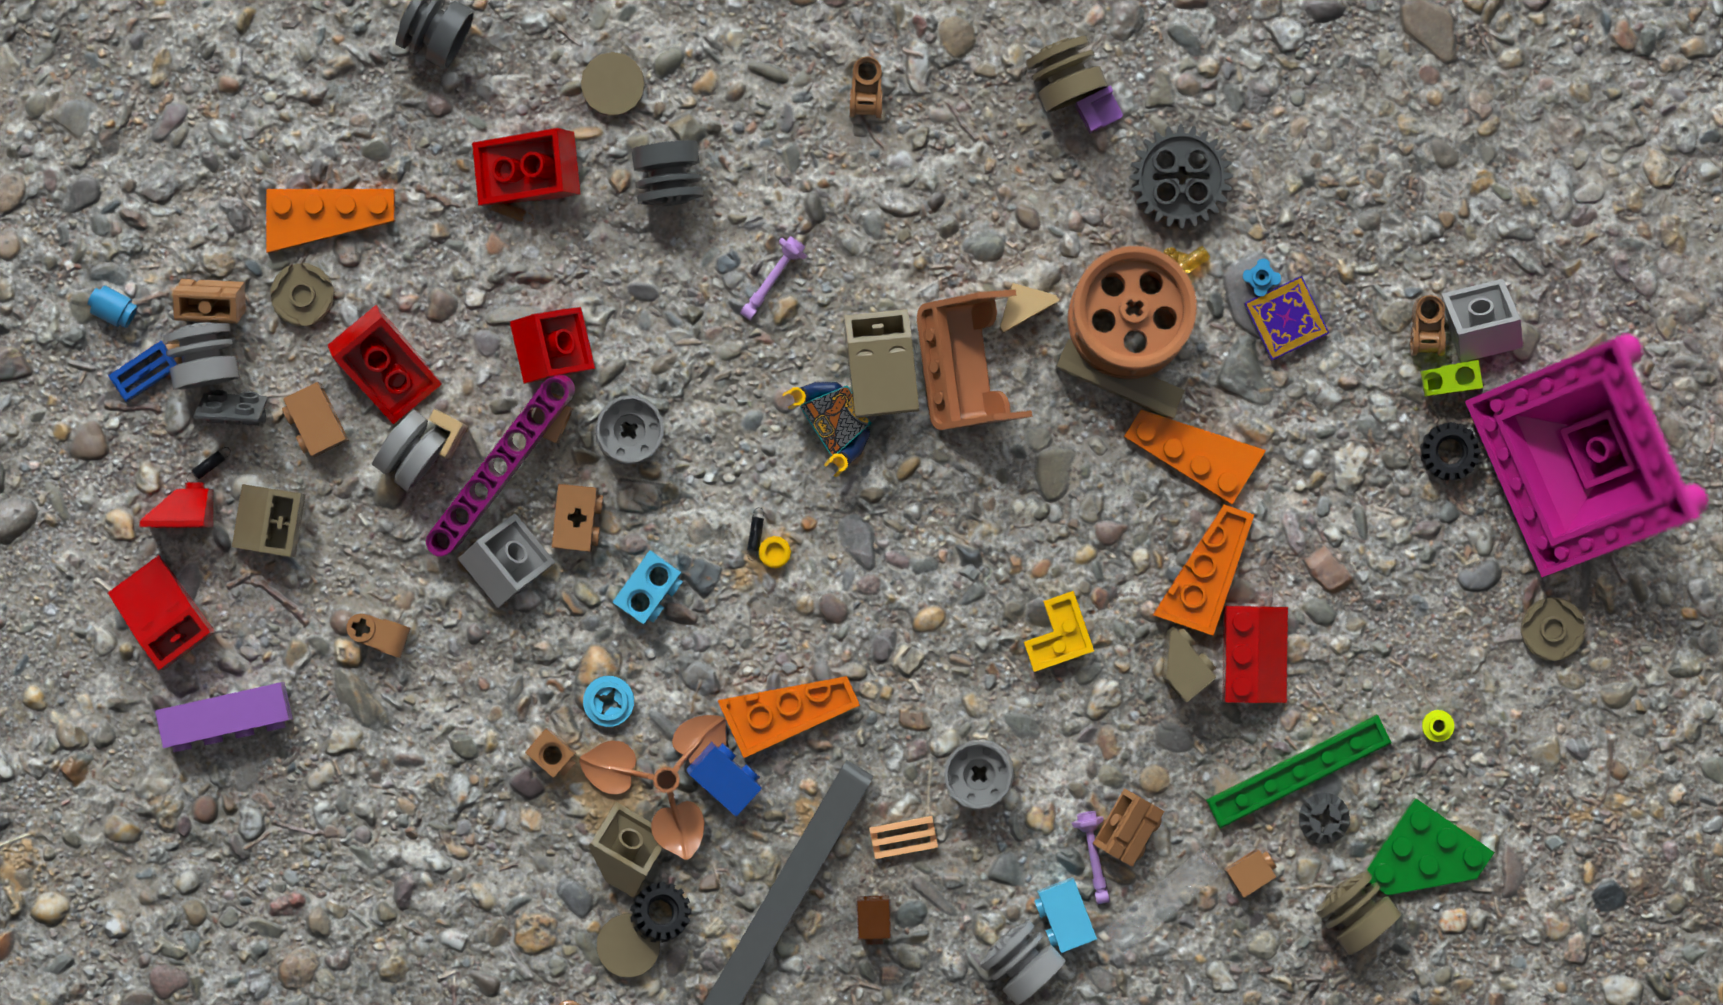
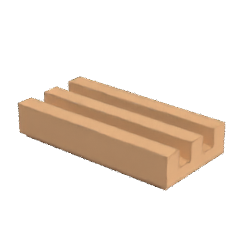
M932 816L869 827L875 859L938 848ZM922 824H927L928 830L880 839L877 836V833ZM930 837V842L883 851H880L879 845Z

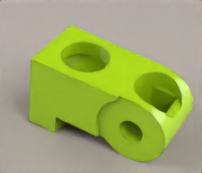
M1479 360L1420 371L1424 397L1483 389Z

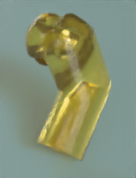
M1202 245L1189 254L1177 251L1173 247L1166 248L1163 251L1164 254L1175 260L1186 273L1191 272L1210 259V255Z

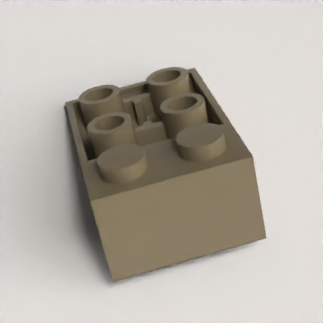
M908 309L844 315V337L855 418L919 411Z

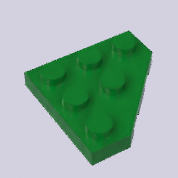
M1413 798L1365 870H1368L1372 875V879L1369 881L1370 884L1378 883L1380 885L1379 890L1386 895H1393L1477 879L1495 852L1418 799Z

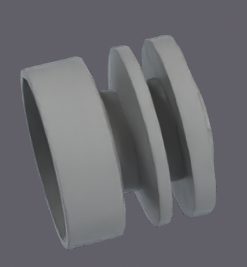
M203 322L191 324L163 335L164 344L180 345V347L166 351L168 357H182L183 363L169 369L174 390L203 387L240 378L236 357L221 356L220 350L233 345L232 339L218 340L217 337L231 332L229 323Z
M621 396L609 402L599 414L595 426L596 441L601 451L612 461L624 465L638 464L648 459L660 446L664 434L663 420L657 408L648 400L637 396ZM626 423L628 426L634 424L637 427L634 431L636 436L634 439L629 436L625 438L621 436L624 430L621 426L622 424Z
M985 739L971 740L957 748L947 760L944 771L946 787L951 796L963 806L974 809L987 808L1001 801L1010 790L1015 775L1013 761L1008 752L996 742ZM975 765L979 768L987 767L988 771L985 775L988 779L986 781L982 778L974 779L973 775L976 771L973 767Z
M1029 920L1010 929L990 947L986 957L980 963V966L985 971L996 963L999 964V967L991 975L993 980H997L1005 974L1009 975L1010 979L1002 990L1016 1005L1021 1004L1034 994L1066 962L1052 945L1043 948L1039 952L1035 949L1043 937L1040 932L1034 934L1028 940L1026 939V936L1034 928V925Z

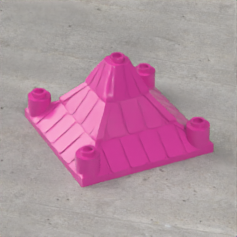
M1631 334L1619 335L1465 401L1541 577L1695 520L1708 507V497L1704 489L1695 484L1684 485L1680 478V473L1673 457L1669 453V448L1662 432L1658 428L1652 409L1647 403L1642 386L1635 375L1633 365L1640 361L1643 350L1639 340Z

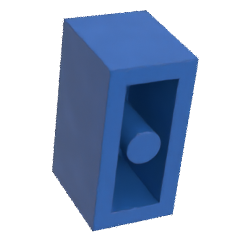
M711 742L686 770L694 780L737 817L762 789L757 782L760 776L747 764L741 768L734 762L733 759L736 755L725 744L722 743L718 747Z

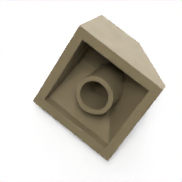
M615 802L589 845V849L605 881L633 898L663 849L652 835L651 822Z

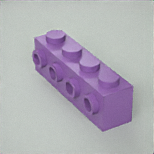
M285 682L155 710L163 748L172 746L173 752L191 749V742L202 739L204 746L223 742L222 735L235 733L236 738L254 735L253 728L266 725L267 731L285 728V721L293 719Z

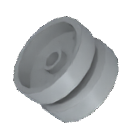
M416 410L411 411L393 429L371 464L385 475L393 472L401 464L396 472L394 482L407 492L412 490L440 456L439 454L449 437L438 427H435L421 438L427 428L428 420Z

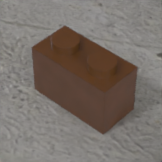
M889 895L857 896L858 939H865V945L884 944V939L891 938Z

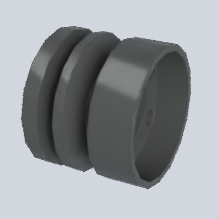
M411 0L401 18L395 45L405 49L411 42L409 52L416 55L426 44L428 47L425 60L446 70L457 56L467 37L475 11L457 1H453L443 11L445 0Z
M668 141L631 149L634 171L649 173V178L635 182L638 189H651L649 192L637 195L638 204L655 205L656 207L685 204L693 199L704 196L703 187H688V184L702 180L701 174L687 173L686 171L687 167L700 163L697 141Z

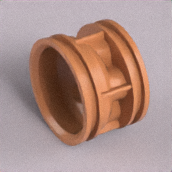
M1126 246L1111 250L1090 264L1080 278L1071 297L1067 318L1070 338L1080 356L1100 373L1119 379H1138L1152 375L1166 367L1176 357L1189 338L1197 313L1195 291L1183 268L1171 257L1158 250L1143 246ZM1145 275L1152 276L1160 282V291L1153 295L1144 293L1139 286V279ZM1107 277L1120 279L1124 285L1123 292L1118 296L1105 294L1101 287L1102 280ZM1128 304L1130 307L1137 305L1140 308L1137 313L1139 317L1135 314L1129 316L1126 313L1129 308ZM1158 309L1168 310L1173 315L1174 326L1167 330L1158 328L1153 321L1154 312ZM1105 311L1113 315L1115 325L1111 331L1102 333L1093 327L1092 317L1098 312ZM1131 331L1140 332L1146 341L1145 350L1140 353L1129 352L1124 346V337L1127 333Z

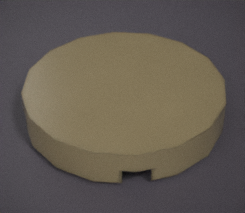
M609 52L600 54L589 62L583 71L581 87L583 96L590 107L602 115L614 117L624 115L636 107L643 97L645 82L643 72L633 59L625 54Z
M296 263L287 266L275 276L270 290L272 306L285 322L295 326H311L319 323L330 313L334 303V287L331 279L321 268L309 263Z
M1549 597L1538 600L1526 610L1522 617L1520 632L1523 643L1532 654L1541 659L1557 661L1568 658L1579 649L1584 640V619L1577 607L1565 599Z
M629 913L612 917L602 927L597 937V953L601 963L609 972L620 977H636L646 973L655 964L660 953V941L654 943L650 942V938H642V933L640 931L636 932L633 928L636 925L634 922H631L630 916L632 914Z

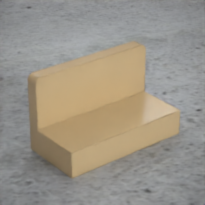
M434 409L428 420L451 432L439 455L451 460L468 426Z

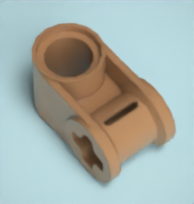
M862 57L854 64L849 117H855L856 114L875 115L876 118L881 119L882 70L878 60L873 57ZM864 63H870L876 68V76L871 80H863L858 74L859 67ZM859 102H862V103H874V104H873V105H866V104H858V103H859Z
M1421 296L1413 304L1410 352L1412 356H1416L1418 353H1437L1438 356H1444L1445 307L1442 300L1437 296ZM1427 300L1433 302L1436 306V314L1431 319L1425 318L1421 313V305ZM1434 340V343H1422L1421 341Z
M361 613L352 616L347 622L346 627L348 635L354 641L374 647L373 649L398 658H401L411 629L387 619L382 620ZM362 619L367 620L366 626L370 627V632L363 633L361 637H358V631L353 628L354 623H361Z

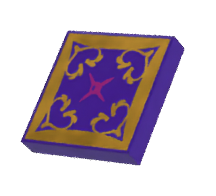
M1302 276L1268 291L1265 296H1258L1244 303L1271 361L1329 334Z

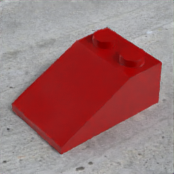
M553 128L472 142L479 206L551 200L581 195L575 133L573 131Z
M377 305L327 345L332 358L392 424H395L442 385L433 371Z

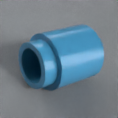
M106 285L101 289L95 288L87 305L91 306L90 314L115 327L122 326L127 328L138 309V306L132 303L131 298Z

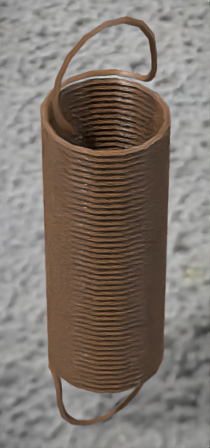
M510 204L491 205L492 208H488L491 211L520 222L524 221L523 217L526 213V210Z

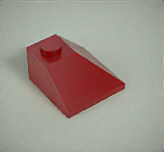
M204 482L185 483V489L174 490L139 520V527L213 528V489H205Z

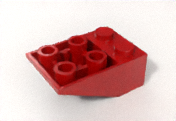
M160 555L108 592V595L138 643L158 670H165L216 632Z

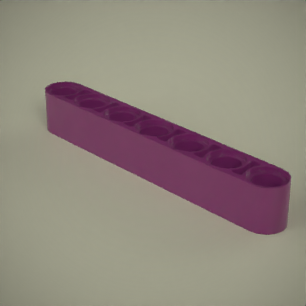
M557 375L547 379L540 386L428 533L426 546L431 554L442 557L455 551L572 399L575 393V386L569 377ZM554 382H558L564 387L565 392L562 399H557L552 395L551 386ZM535 407L542 409L545 413L543 424L536 423L532 418V411ZM515 433H521L525 437L526 445L524 449H519L514 445L513 436ZM496 458H501L506 462L507 470L505 474H500L495 470L494 461ZM477 483H482L487 487L488 495L486 499L476 495L475 486ZM457 508H463L468 512L469 520L466 524L459 522L457 519ZM439 532L449 537L450 545L448 548H443L438 544L437 536Z

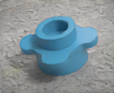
M1262 258L1257 261V265L1251 270L1247 269L1244 271L1243 280L1250 284L1254 289L1255 295L1261 297L1265 296L1273 285L1280 284L1281 275L1272 270L1269 260ZM1264 275L1265 279L1260 280L1259 276Z

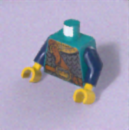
M813 382L800 388L793 387L785 391L783 396L790 394L795 400L794 404L788 406V409L791 410L800 406L831 455L824 466L826 467L830 463L837 465L838 471L833 476L838 477L850 463L862 454L870 437V420L868 417L855 418L852 392L848 386L843 387L838 382Z

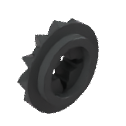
M1318 793L1309 797L1303 803L1299 812V825L1304 835L1311 841L1319 844L1334 843L1345 835L1350 825L1349 810L1339 797L1330 793ZM1329 805V816L1334 817L1338 822L1327 823L1323 832H1321V822L1311 817V815L1323 814L1324 809L1326 810V806Z

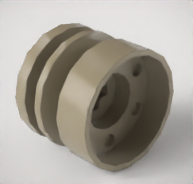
M1086 35L1057 41L1042 48L1035 56L1026 60L1025 63L1028 70L1043 66L1042 70L1032 76L1033 82L1048 79L1050 83L1038 93L1046 112L1056 111L1072 105L1108 86L1100 66L1087 69L1084 67V63L1095 55L1093 50L1078 53L1079 50L1090 44Z
M1368 870L1349 877L1338 884L1326 895L1324 901L1315 910L1319 918H1324L1333 912L1325 922L1327 928L1335 927L1340 923L1344 925L1336 939L1349 955L1358 952L1370 944L1401 916V911L1389 896L1375 902L1372 900L1380 889L1378 883H1373L1365 889L1363 888L1372 879V875Z

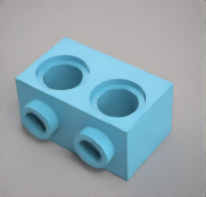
M649 550L613 603L643 625L648 620L654 623L664 609L660 605L667 594L672 597L683 583L679 579L682 572ZM656 567H663L668 572V580L661 586L655 585L650 578L652 570ZM637 593L646 594L650 600L649 607L643 612L635 610L632 606V599Z

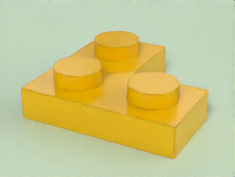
M1074 591L1043 601L1053 632L1023 642L1033 672L1094 652Z

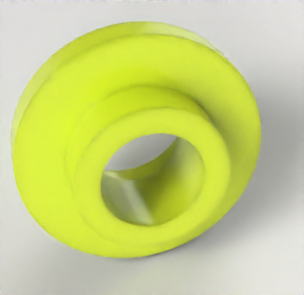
M1433 710L1424 717L1422 730L1428 739L1442 742L1453 734L1454 721L1447 712ZM1436 720H1441L1444 723V729L1441 732H1436L1433 729V723Z

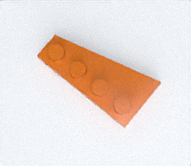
M266 189V253L395 222V189Z
M1142 409L1124 435V438L1230 504H1233L1266 451Z
M1223 504L1152 615L1214 636L1254 514Z
M847 676L717 700L743 758L860 706Z

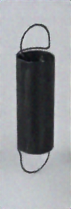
M220 450L191 470L195 478L197 477L200 480L225 461V458L219 452Z
M754 513L747 550L757 552L760 548L764 518L754 517Z

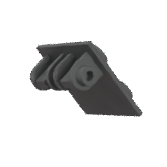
M211 390L203 394L194 414V419L224 424V420H226V424H230L232 420L235 421L236 425H240V422L243 421V425L259 426V423L266 422V410L263 409L268 396H259L258 393L251 391L242 392L239 395L227 394L223 390Z

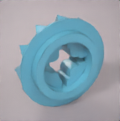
M603 676L592 681L586 688L583 696V706L587 716L594 723L604 727H613L623 723L631 715L634 707V696L630 686L621 678ZM613 688H615L614 700L622 707L615 708L611 706L602 714L604 703L600 698L596 697V694L608 696Z

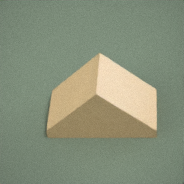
M1012 283L1010 290L1016 289V296L1008 297L999 329L1002 334L1057 304L1059 302L1058 297L1051 293Z

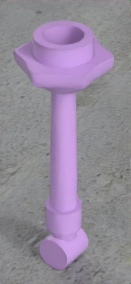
M790 236L787 241L780 238L779 243L784 255L758 291L754 292L749 299V304L746 303L740 312L748 320H751L756 314L757 307H760L764 302V297L789 260L805 259L807 257L802 252L805 246L795 238Z
M1096 811L1082 812L1077 814L1078 820L1072 822V826L1086 833L1094 878L1092 881L1094 889H1096L1097 905L1109 903L1097 846L1092 844L1095 840L1094 831L1103 822V816H1096Z

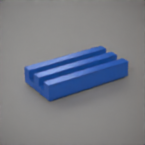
M162 340L108 375L125 402L128 403L170 375L169 369L178 365L173 357L166 355L168 349ZM161 351L163 356L122 383L120 382L119 377ZM166 361L169 363V366L127 393L125 390Z

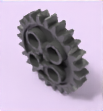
M1180 124L1175 134L1167 126L1164 137L1155 131L1153 133L1155 143L1145 139L1143 144L1147 151L1137 150L1135 152L1141 159V162H1132L1130 165L1138 170V173L1129 176V180L1138 182V185L1131 189V193H1141L1142 195L1136 201V204L1139 205L1146 202L1148 206L1144 214L1147 215L1152 211L1156 212L1155 223L1162 217H1165L1168 228L1174 220H1178L1180 229L1184 228L1186 220H1189L1191 225L1196 227L1197 217L1199 216L1203 221L1208 222L1209 216L1207 211L1218 214L1219 209L1215 203L1225 204L1227 199L1221 193L1232 190V187L1224 183L1225 180L1233 178V174L1224 171L1232 162L1221 160V157L1227 150L1221 149L1216 151L1215 146L1219 140L1216 138L1210 143L1207 142L1208 131L1203 132L1200 137L1196 136V126H1193L1189 133H1185L1183 125ZM1195 152L1202 154L1205 158V166L1201 169L1191 167L1188 161L1190 154ZM1161 153L1171 155L1174 161L1173 167L1170 169L1160 168L1156 161L1157 155ZM1179 169H1183L1185 175L1209 174L1210 176L1209 179L1189 178L1185 180L1183 185L1179 184L1178 179H1153L1154 174L1176 175ZM1195 184L1201 185L1206 192L1205 198L1201 201L1193 200L1189 195L1190 186ZM1160 185L1170 186L1174 191L1173 199L1170 201L1159 199L1157 188Z

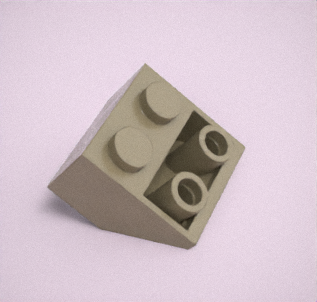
M242 484L232 547L296 557L306 494Z
M1171 627L1166 631L1162 677L1182 701L1188 702L1217 678L1213 673L1216 667L1205 654L1201 653L1198 655L1194 651L1192 646L1196 643L1185 629L1181 628L1178 631L1176 628Z

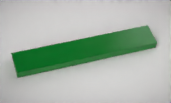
M1378 714L1205 800L1221 829L1392 742Z

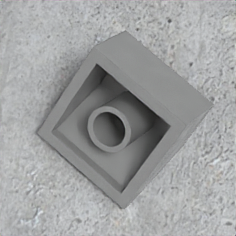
M1504 279L1441 294L1452 342L1461 363L1523 348L1521 319Z
M516 513L477 540L458 558L498 608L517 595L555 563Z

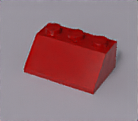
M1224 606L1222 702L1287 703L1288 607Z

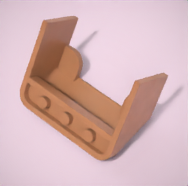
M1016 289L976 292L924 303L919 307L917 326L931 423L936 429H955L1033 417L1032 410L1010 412V403L1007 396L1002 391H990L982 333L983 328L991 327L996 320L997 307L995 300L1016 296Z

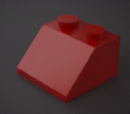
M581 307L535 313L510 321L524 384L544 381L557 375L567 376L595 369Z

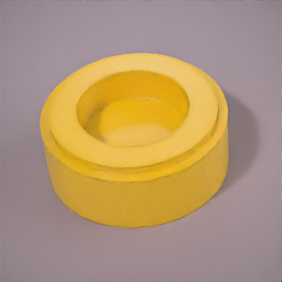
M778 536L766 538L759 548L761 561L771 568L784 566L791 556L788 542Z

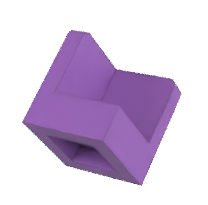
M1111 85L1082 99L1075 105L1089 134L1121 119L1123 116L1112 94L1113 89Z

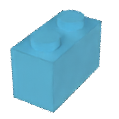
M1073 877L1037 891L1040 898L1035 899L1034 902L1040 918L1045 916L1048 918L1051 928L1045 931L1053 947L1058 946L1060 952L1063 953L1097 940Z

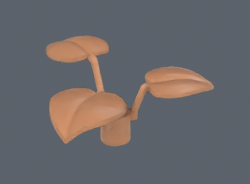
M703 715L682 723L673 735L672 745L683 756L673 768L662 767L655 774L632 770L636 764L635 753L629 745L614 740L601 743L591 751L583 754L579 758V763L587 779L596 788L608 794L626 792L631 786V776L653 780V784L658 791L667 793L671 808L665 807L656 812L651 823L652 835L662 848L678 855L684 860H688L697 851L702 841L704 817L699 807L691 801H684L676 806L673 791L679 785V775L677 772L687 759L691 764L711 742L718 747L722 743L726 745V720L721 716Z

